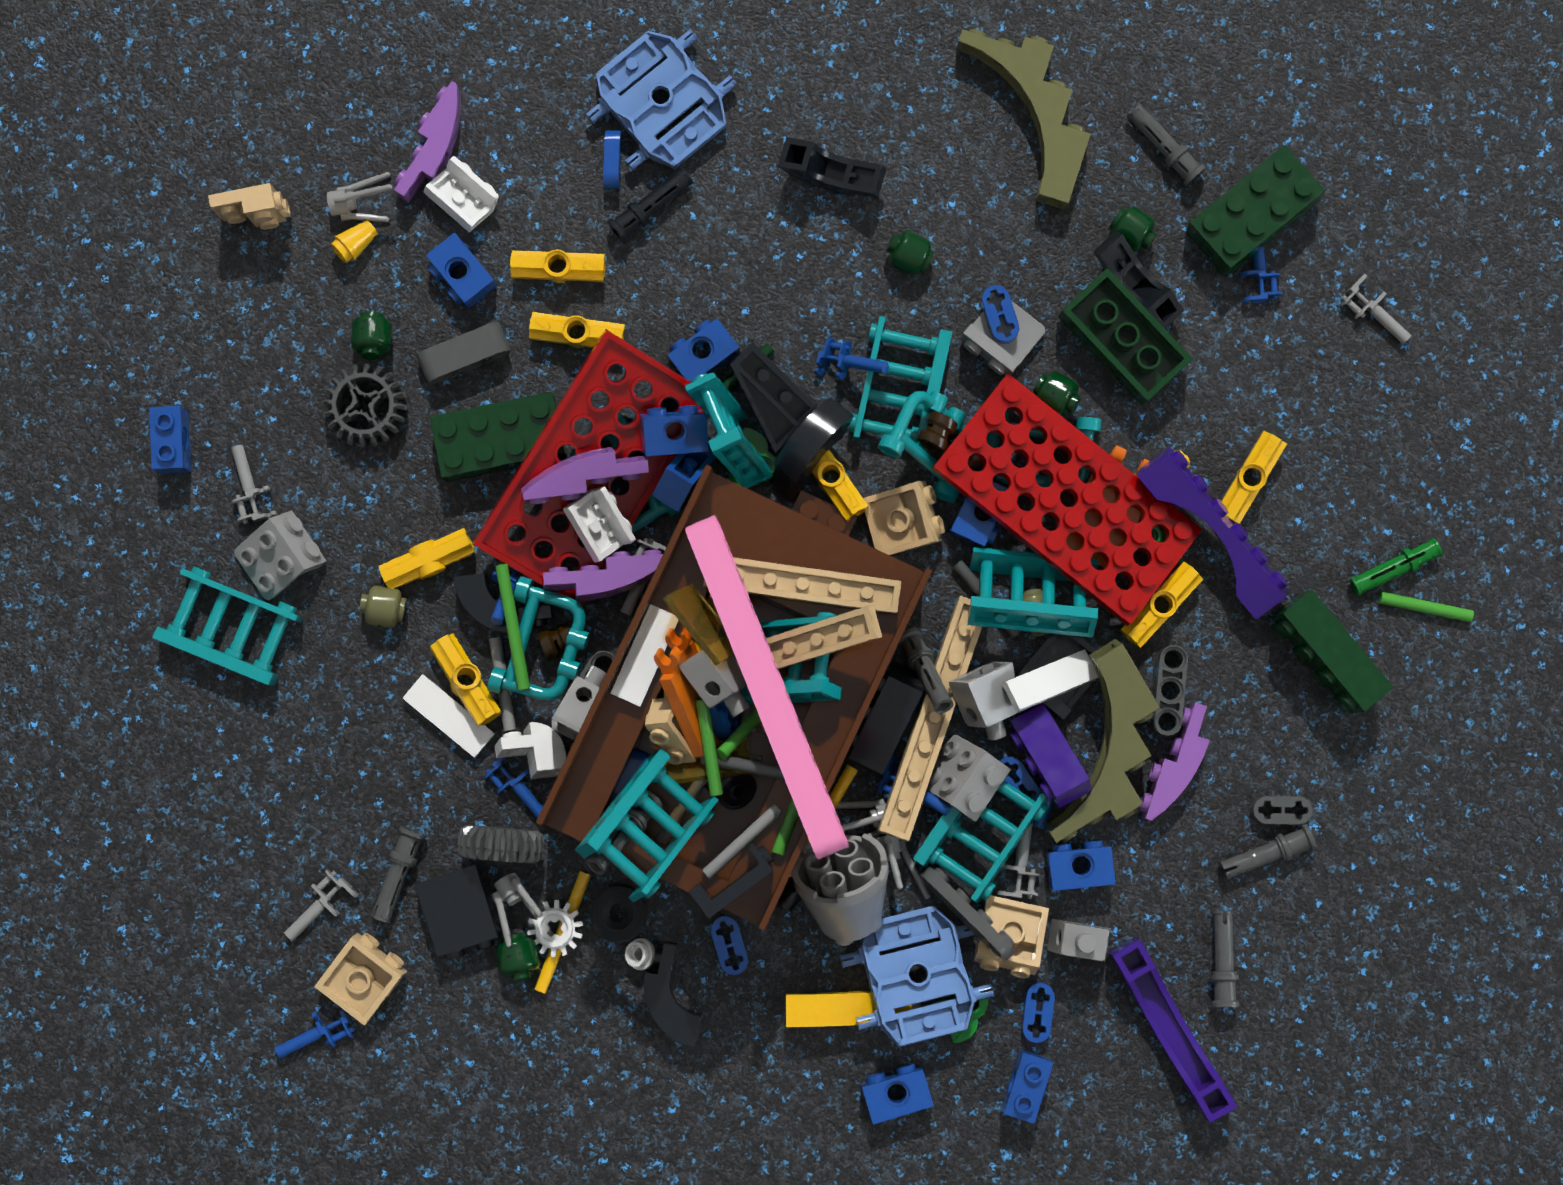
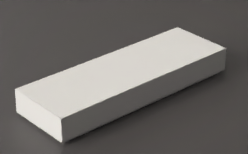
M649 605L610 694L641 706L658 668L654 661V655L658 648H662L665 652L668 646L665 636L669 629L673 628L675 630L680 618L679 616L654 605Z
M1084 649L1008 680L1003 684V687L1016 713L1095 681L1098 675Z
M424 674L420 676L403 697L407 703L474 758L479 755L495 735L486 725L477 727L468 711Z

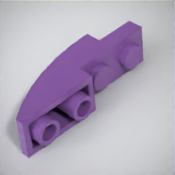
M453 81L450 82L448 87L444 86L441 88L435 98L436 105L430 113L426 112L419 121L418 128L420 129L418 133L421 139L425 141V144L417 146L411 157L413 162L407 171L403 169L398 174L394 182L396 186L394 191L399 198L407 203L411 201L425 178L432 181L445 170L457 139L461 115V92L458 85Z
M612 447L577 454L558 462L535 476L521 488V496L523 500H529L530 504L546 503L549 501L548 497L561 496V500L580 498V493H587L586 480H591L592 484H602L610 482V477L622 476L623 480L642 478L641 473H649L648 460L645 456L616 459L615 451Z
M647 550L643 552V555L630 556V552L626 551L614 552L611 554V557H606L605 569L602 570L597 565L582 566L581 571H568L567 567H553L549 569V572H543V589L548 591L575 590V600L578 602L611 597L631 590L652 579L663 554L660 550Z
M1194 702L1190 703L1189 708H1183V727L1180 737L1173 739L1169 754L1173 755L1172 761L1162 758L1159 759L1158 764L1153 763L1148 777V780L1152 781L1149 794H1143L1141 799L1143 804L1139 806V810L1143 811L1142 819L1153 820L1164 812L1179 797L1195 775L1210 741L1198 736L1207 706Z

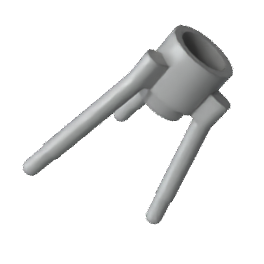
M386 172L349 186L338 187L335 191L327 192V203L331 216L340 215L341 221L368 220L372 222H389V217L352 213L351 210L357 209V198L392 190V185L388 184L356 191L391 177V174Z
M883 798L874 801L839 802L836 809L874 808L869 810L870 817L841 825L843 831L872 824L874 829L878 828L886 803H884ZM876 829L868 835L876 838L883 833L878 832Z
M889 835L876 838L885 849L897 889H903L897 860L901 859L902 854L924 898L929 899L930 894L926 885L919 877L920 874L907 850L905 841H900Z
M516 873L508 874L495 882L494 886L497 892L491 895L497 906L503 937L507 947L511 946V937L503 902H507L508 906H511L522 900L536 920L538 917L541 918L543 916V913L527 893ZM550 929V931H549L548 933H549L550 936H553L554 933H553V931Z

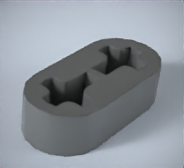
M1261 796L1253 801L1250 809L1254 820L1262 824L1300 825L1309 821L1313 813L1309 800L1300 796ZM1264 801H1267L1268 806L1278 807V813H1269L1267 819H1264V814L1259 813L1258 808L1264 806ZM1296 801H1298L1299 806L1304 807L1305 812L1304 814H1299V819H1296L1295 814L1285 813V807H1295Z

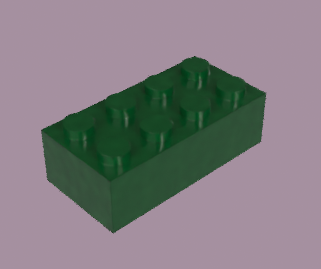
M1284 145L1191 220L1186 234L1222 275L1227 278L1256 252L1265 247L1319 203L1326 190Z
M1108 268L1063 308L1058 315V318L1141 406L1147 403L1193 360Z
M553 392L430 416L441 478L449 482L520 467L557 407ZM565 445L558 449L557 456L559 459L568 457Z
M1312 589L1298 594L1270 617L1274 622L1272 627L1275 632L1284 640L1288 638L1294 646L1292 651L1302 663L1305 664L1307 662L1315 671L1312 673L1314 679L1323 688L1327 686L1335 695L1332 698L1334 703L1343 712H1365L1394 688Z

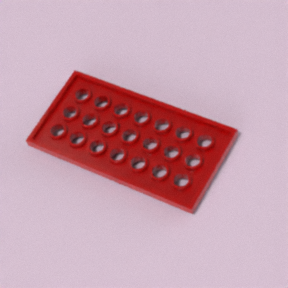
M605 329L477 534L473 545L503 563L508 564V566L542 586L543 572H549V569L553 567H561L562 561L567 557H574L578 560V568L575 571H581L582 566L597 565L600 570L605 569L606 558L600 562L592 560L585 546H581L578 543V534L570 521L567 527L561 531L554 530L551 527V520L554 516L558 514L566 516L563 508L570 504L568 500H561V496L548 497L549 501L542 503L541 510L537 514L530 515L524 511V504L527 500H523L521 488L535 476L561 461L557 456V452L563 445L574 447L575 455L602 449V438L605 435L613 434L618 438V445L614 449L616 459L628 458L632 451L638 450L642 452L639 414H647V409L661 408L662 401L667 397H673L677 400L678 407L675 412H679L680 406L696 405L698 410H702L686 391L685 385L691 382ZM614 364H620L625 369L624 377L619 381H611L607 375L609 367ZM639 381H648L651 384V392L645 398H639L634 393V387ZM597 391H604L608 395V402L602 408H595L591 404V396ZM629 407L634 410V420L626 425L619 423L617 418L618 412L622 408ZM580 418H587L592 424L591 430L585 435H579L574 431V424ZM678 422L669 424L666 429V435L671 438L678 436L681 432V424ZM677 454L645 456L648 460L649 473H641L642 478L627 480L628 487L621 494L612 492L611 483L615 478L622 476L610 477V482L602 484H592L591 480H586L587 491L606 487L616 498V506L622 516L632 526L655 490L665 469ZM513 525H521L525 529V536L519 541H512L507 536L509 528ZM540 541H547L552 545V551L546 557H539L534 552L536 544ZM575 590L552 591L575 599Z
M1009 373L1001 380L932 467L935 473L1126 626L1132 624L1202 531V528L1171 503L1157 500L1136 475ZM1007 410L1016 411L1020 416L1019 424L1012 425L1008 423L1005 419V412ZM1037 429L1043 433V444H1035L1031 441L1029 437L1030 430ZM996 433L1002 440L1001 447H991L986 440L987 434ZM1055 449H1063L1067 452L1069 457L1068 463L1060 464L1055 460ZM1018 452L1024 455L1026 459L1025 467L1018 468L1013 465L1011 461L1012 453ZM969 457H980L983 462V470L979 472L973 471L968 465ZM1086 468L1092 473V483H1083L1079 479V469ZM1036 473H1046L1050 477V486H1039L1035 479ZM993 477H1004L1008 483L1007 490L998 491L995 489L992 483ZM1104 488H1111L1116 492L1117 501L1115 503H1109L1103 498ZM1066 491L1074 496L1075 504L1073 507H1066L1061 503V492ZM1024 495L1030 498L1032 501V509L1030 511H1024L1019 508L1017 504L1018 496ZM1129 507L1137 508L1140 511L1141 521L1139 523L1129 520L1127 516ZM1087 511L1095 512L1098 515V526L1092 527L1086 523L1084 516ZM1044 515L1054 517L1057 523L1055 530L1049 531L1043 527L1042 517ZM1153 527H1160L1164 530L1166 534L1164 542H1157L1153 539L1151 534ZM1111 531H1118L1122 534L1124 539L1122 546H1115L1110 542L1109 533ZM1068 535H1076L1080 539L1081 548L1079 550H1072L1067 546L1066 538ZM1136 550L1146 553L1148 557L1146 566H1140L1134 561L1133 555ZM1098 554L1104 558L1106 563L1104 570H1097L1092 566V555ZM1117 574H1124L1129 578L1130 586L1128 590H1122L1116 585L1115 578Z

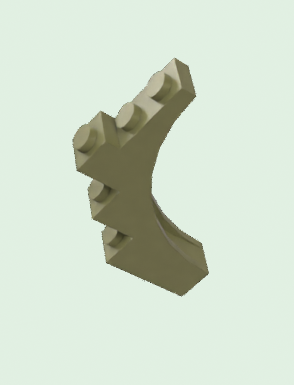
M962 29L956 50L979 59L998 72L1015 89L1029 111L1037 131L1041 152V179L1036 201L1065 210L1069 204L1091 134L1084 132L1085 129L1076 124L1062 125L1072 89L1066 88L1067 85L1057 80H1049V82L1043 80L1054 46L1048 44L1049 42L1042 37L1032 36L1031 38L1024 37L1020 48L1015 46L1016 44L1013 41L1005 38L995 40L986 37V34L980 30L969 29L967 31Z
M1116 639L1089 655L1099 677L1104 698L1105 727L1102 745L1093 772L1089 777L1092 791L1072 801L1064 811L1046 823L1045 829L1056 843L1060 840L1065 842L1077 835V830L1086 824L1093 825L1104 818V813L1106 812L1115 820L1119 818L1126 819L1137 812V807L1143 804L1125 774L1128 770L1132 772L1141 768L1146 763L1145 760L1151 757L1150 752L1133 724L1136 722L1140 724L1154 716L1153 712L1160 707L1126 648Z

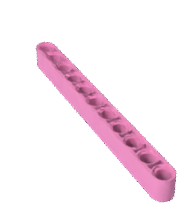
M713 515L684 527L817 859H821L848 848L847 838L717 517Z

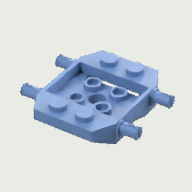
M691 29L677 40L671 36L647 31L596 73L601 98H599V104L586 113V116L594 124L603 115L611 112L638 144V150L625 159V162L632 170L649 158L676 169L727 127L722 99L737 84L728 75L717 86L712 85L695 67L684 52L689 45L698 40ZM660 89L666 90L670 95L669 100L664 104L654 102L652 96L655 91ZM702 99L704 101L702 105H700L696 110L689 114L685 119L678 123L674 128H672L659 140L655 138L656 135H658L661 131L668 127L672 122L679 118L683 113L690 109L699 100Z
M935 906L882 918L881 928L863 938L861 948H858V951L840 955V961H843L841 963L842 968L860 963L861 965L864 964L876 1009L872 1014L856 1017V1023L869 1021L858 1024V1030L873 1026L881 1027L898 1047L967 1030L974 1003L977 1002L976 1000L994 997L993 990L981 993L992 989L990 983L975 988L970 985L963 964L959 940L975 934L966 925L956 927V924L954 925ZM940 938V941L880 956L882 952ZM920 966L925 969L926 980L922 983L913 982L909 977L911 967ZM955 994L956 999L895 1014L894 1010Z

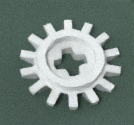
M554 900V908H551L547 901L543 902L545 911L542 912L543 916L541 918L538 917L537 920L529 918L528 923L534 924L535 929L528 930L527 934H536V945L539 943L543 945L539 953L544 954L550 948L551 957L556 956L557 949L561 950L563 956L567 955V944L573 949L577 947L572 938H582V934L575 932V927L583 926V922L574 923L573 921L579 912L576 910L569 914L568 911L571 904L566 902L563 909L560 908L559 900ZM560 920L563 923L561 926L562 935L554 934L550 936L548 933L551 929L548 925L549 922L556 923Z

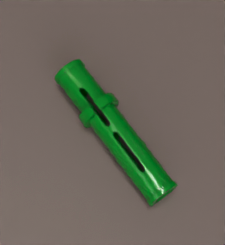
M1435 538L1411 550L1406 548L1401 551L1400 555L1356 577L1350 578V585L1355 594L1360 596L1362 593L1408 571L1413 573L1419 570V566L1442 556V549ZM1421 554V557H1419V558H1417V559H1414V560H1412V561H1410V562H1408V563H1406V564H1404V565H1402V566L1400 565V563L1405 562V561H1407V560H1409V559H1411V558H1413V557H1415V556ZM1390 568L1392 569V571L1384 575H1381L1373 580L1370 579Z

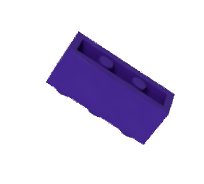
M1044 703L1011 720L1013 732L1009 735L1017 750L1019 751L1023 748L1028 758L1024 760L1033 776L1038 774L1043 781L1040 784V788L1048 801L1054 800L1058 808H1061L1092 791L1089 777Z

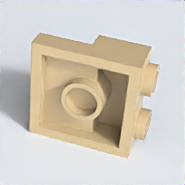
M271 183L208 195L211 209L223 221H227L230 224L244 222L247 217L256 227L267 230L278 227L279 223L286 222V218L291 216L287 199H283L281 192H277Z
M926 481L913 482L863 498L868 505L865 515L875 549L891 556L942 541L941 534L945 532L944 523L939 515L935 516L932 504L936 503V494L931 485L927 486Z
M664 693V698L652 699L649 712L645 718V726L650 732L649 739L653 743L660 745L671 756L667 761L670 764L678 765L696 762L697 757H693L666 694Z
M990 895L985 901L984 912L993 921L991 926L998 933L1003 930L1014 941L1015 945L1012 948L1015 954L1006 962H1003L977 937L973 961L979 962L980 968L987 971H998L999 967L1010 969L1011 975L1018 978H1029L1030 974L1035 975L1040 967L1049 908Z
M356 933L350 938L314 987L361 1024L366 1025L406 974L407 970L402 967L404 961L392 952L386 955L378 949L379 942L368 933L363 935Z

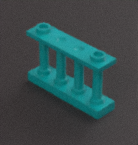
M879 316L878 324H871L868 342H873L870 359L880 360L877 359L880 341L929 351L928 355L934 356L931 367L926 366L925 369L886 361L889 364V370L886 374L922 381V385L927 386L926 393L931 394L932 391L940 392L952 331L940 329L938 337L932 336L931 339L883 329L886 317ZM867 371L858 414L852 413L854 417L848 429L849 432L854 433L852 441H859L861 431L883 436L884 434L890 435L894 425L864 419L867 401L902 408L908 398L870 389L874 373L872 371ZM920 403L915 409V415L921 416L919 426H913L912 429L907 428L905 434L927 452V449L916 441L920 431L924 430L927 426L925 420L928 413L924 411L925 406Z
M712 372L710 374L698 375L691 383L685 385L686 391L713 422L717 434L715 438L708 441L712 452L744 488L748 489L773 477L769 465L746 439L741 430L739 422L748 418L746 412L716 374Z
M973 547L970 570L972 572H980L979 597L971 596L967 625L1093 638L1098 620V608L1086 607V593L1075 584L1073 585V606L1055 604V580H1070L1038 554ZM1091 559V564L1095 569L1098 566V559ZM993 574L1011 575V600L992 598ZM1024 577L1042 579V603L1023 601Z
M193 566L191 571L182 568L180 574L191 578L189 586L172 625L168 624L167 629L157 626L152 638L266 685L275 686L279 675L271 672L273 666L270 664L289 619L301 623L304 618L295 614L297 608L281 601L277 607L210 580V572ZM205 584L220 590L202 635L197 636L196 640L185 637L186 630L184 628L202 585ZM235 596L249 602L230 648L226 647L225 652L213 648L215 645L213 639L231 597ZM262 607L278 615L259 660L255 659L254 664L242 660L244 656L242 650Z
M819 612L817 617L760 621L759 623L765 637L768 638L837 615L829 612ZM829 654L815 658L814 675L810 676V680L800 679L802 662L789 666L788 676L784 678V685L792 703L836 701L841 699L842 687L830 683L827 677ZM748 687L742 689L740 692L748 705H755Z
M662 748L648 756L575 849L584 859L595 852L598 855L602 853L638 885L629 897L632 902L644 896L648 899L657 891L661 885L658 879L699 825L703 827L710 821L714 815L712 808L718 802V799L713 796L700 804L666 773L667 769L664 767L671 756ZM651 782L653 784L657 782L692 814L683 827L647 796L649 792L645 789ZM633 805L635 807L639 805L674 837L665 851L629 820L630 815L627 812ZM614 829L617 831L621 829L656 861L646 875L611 844L612 840L609 838V835Z
M1003 781L999 786L998 792L1028 811L1019 827H1016L987 806L979 816L1011 838L1001 854L960 827L961 823L958 820L963 813L952 806L947 816H941L913 860L925 868L929 863L932 865L938 864L976 890L971 897L973 901L979 903L981 898L986 901L996 887L992 883L1032 822L1034 820L1040 822L1047 812L1049 806L1045 804L1047 799L1044 794L1041 793L1037 800L1034 801L1006 781ZM947 837L950 839L954 837L993 864L983 880L943 853L944 850L941 848V845Z

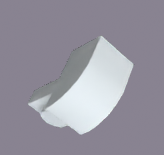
M529 722L523 731L524 735L521 732H509L504 734L496 743V758L527 755L531 779L557 777L566 760L565 747L560 736L552 728L542 723Z

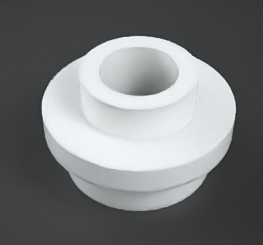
M645 938L633 940L625 950L627 963L636 970L648 969L655 959L653 944Z

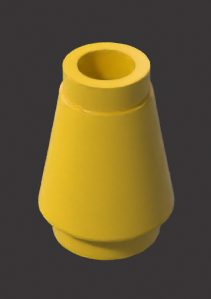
M365 220L363 223L334 236L335 240L330 245L336 255L344 263H347L350 260L355 261L378 233L368 220Z

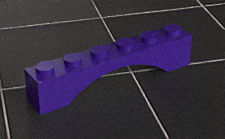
M1168 446L1139 469L1138 478L1157 500L1173 503L1191 511L1204 520L1217 533L1227 548L1233 563L1236 577V596L1251 615L1258 619L1286 598L1287 581L1279 571L1273 572L1266 564L1268 559L1263 551L1257 546L1253 548L1246 540L1248 534L1238 522L1232 523L1227 516L1229 512L1225 505L1218 498L1214 500L1207 492L1209 489L1203 478L1198 474L1194 476L1187 468L1189 463L1185 456L1179 450L1174 452Z
M1133 937L1109 951V957L1202 1117L1211 1123L1237 1108L1222 1079L1184 1021L1141 940Z

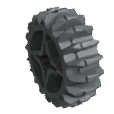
M370 364L364 365L363 373H361L357 365H353L352 375H349L345 369L341 371V375L344 378L341 382L335 377L332 378L331 382L337 386L336 389L326 388L325 393L331 396L332 400H323L322 403L323 406L332 408V410L326 411L323 415L326 419H334L328 427L332 431L339 429L336 437L340 440L348 435L347 443L353 446L358 438L359 446L365 448L367 440L370 439L371 444L377 447L379 444L377 437L379 436L385 442L390 441L389 436L386 434L389 429L393 433L398 434L399 430L393 424L395 421L399 423L405 422V418L398 415V412L408 411L406 405L399 404L398 402L405 400L407 396L404 392L396 393L401 389L402 384L399 381L391 383L394 375L388 372L383 376V368L381 366H377L372 374ZM372 382L384 388L379 392L374 390L370 393H364L357 384ZM350 391L352 403L345 409L346 412L342 414L343 398ZM358 394L369 403V411L373 417L361 409L362 401ZM389 397V410L381 422L378 410L385 403L384 399ZM364 418L372 424L373 428L359 430L348 426L347 423L351 420L357 421Z
M476 825L463 826L460 829L457 843L459 846L458 854L462 857L517 863H536L540 861L544 843H542L543 834L539 831Z

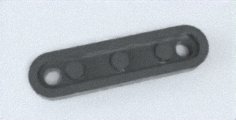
M927 867L919 875L926 887L1000 960L1006 962L1015 954L1012 948L1015 943L1011 937L1003 930L998 933L991 926L993 924L991 918L982 909L976 911L970 905L971 900L963 890L958 888L955 891L948 884L950 879L940 868L937 867L934 870L931 867Z

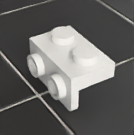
M455 156L449 159L446 169L429 182L424 189V193L469 233L493 213L499 195L490 184L483 182L472 172L466 163L461 162Z
M606 487L590 489L587 493L581 495L580 498L563 508L594 562L602 561L622 545L631 544L636 540L632 533L633 529L630 522L622 516L616 506V498Z

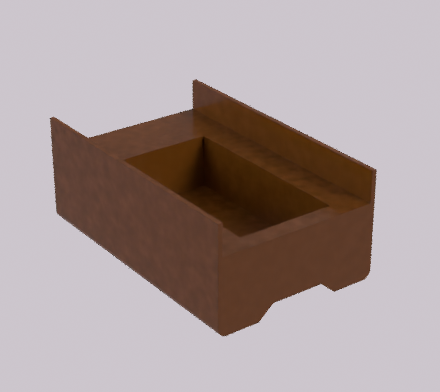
M706 464L536 823L547 825L582 841L611 805L612 795L635 748L650 755L658 751V749L651 748L652 741L649 739L650 732L645 726V718L649 712L652 699L664 698L665 696L659 681L663 675L660 668H657L641 706H637L610 693L650 604L680 617L675 627V633L681 638L680 635L684 627H689L692 630V626L696 622L710 594L709 589L703 587L704 577L684 527L715 515L734 558L902 581L897 615L876 612L882 638L829 654L827 677L830 683L842 687L841 699L836 701L792 703L814 759L818 763V769L828 793L932 570L926 568L922 571L849 537L858 516L853 515L846 522L834 505L801 490L791 510L713 473L712 467ZM748 594L759 622L817 617L819 612L840 615L856 610L854 608ZM701 629L696 633L701 641H710L713 638V634L707 629ZM667 646L664 654L670 658L669 654L672 649ZM815 658L802 662L800 679L810 680V676L814 675ZM789 666L778 669L782 679L788 674ZM760 722L755 728L764 729L762 722ZM751 732L746 739V754L760 755L762 760H747L779 765L767 734ZM721 739V740H719L717 749H718L727 739ZM732 752L731 756L737 757V753ZM669 763L666 773L686 791L690 783L683 780L688 764L674 765ZM749 773L757 784L753 799L746 806L737 810L726 809L718 801L712 808L714 815L710 821L703 827L699 825L659 879L687 892L699 882H702L712 897L755 866L758 860L747 846L711 880L702 870L765 811L775 804L783 814L751 842H754L757 847L761 844L766 847L774 858V861L770 863L773 871L723 908L757 924L759 929L765 930L808 837L801 819L798 817L784 856L772 852L792 797L785 780ZM651 782L645 790L652 792L660 799L662 809L670 816L678 801L657 782L655 784ZM703 787L695 800L701 804L713 796H710V792ZM689 811L686 813V815L680 822L679 825L681 827H683L685 823L688 821V819L692 816V814ZM651 817L647 822V828L644 833L665 851L674 837L671 836L667 844L660 843L656 836L662 826ZM632 839L621 851L636 867L647 873L656 863Z

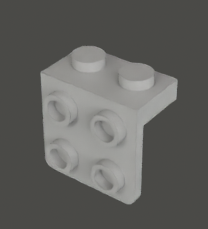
M995 296L990 302L994 303L997 313L1001 312L999 304L1003 300L1002 296ZM1013 301L1012 304L1019 323V332L1013 342L1000 344L993 340L984 312L980 314L973 324L969 325L961 337L964 347L975 356L981 355L989 362L988 366L999 375H1006L1007 373L1012 375L1045 333V327ZM1000 317L1001 325L997 332L1003 333L1005 337H1009V332L1013 327L1006 326L1003 317Z
M292 510L269 518L234 550L235 557L266 600L275 598L301 574L317 569L326 562L318 545L313 542L303 527L302 522Z
M953 735L944 744L937 758L927 790L976 822L1011 769L980 747L958 735Z

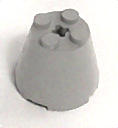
M865 833L862 837L845 835L849 847L821 859H817L810 842L804 845L791 872L796 891L823 933L829 938L836 940V943L841 946H847L853 941L865 938L871 933L878 931L882 926L881 919L889 871L888 860L881 843Z

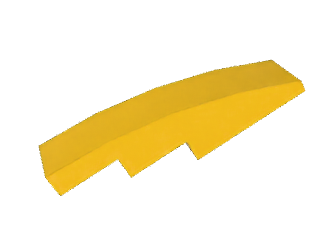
M871 991L786 994V1027L852 1026L869 1022L856 1023V1017L872 1014L876 1010ZM912 1005L894 1009L895 1014L912 1010Z

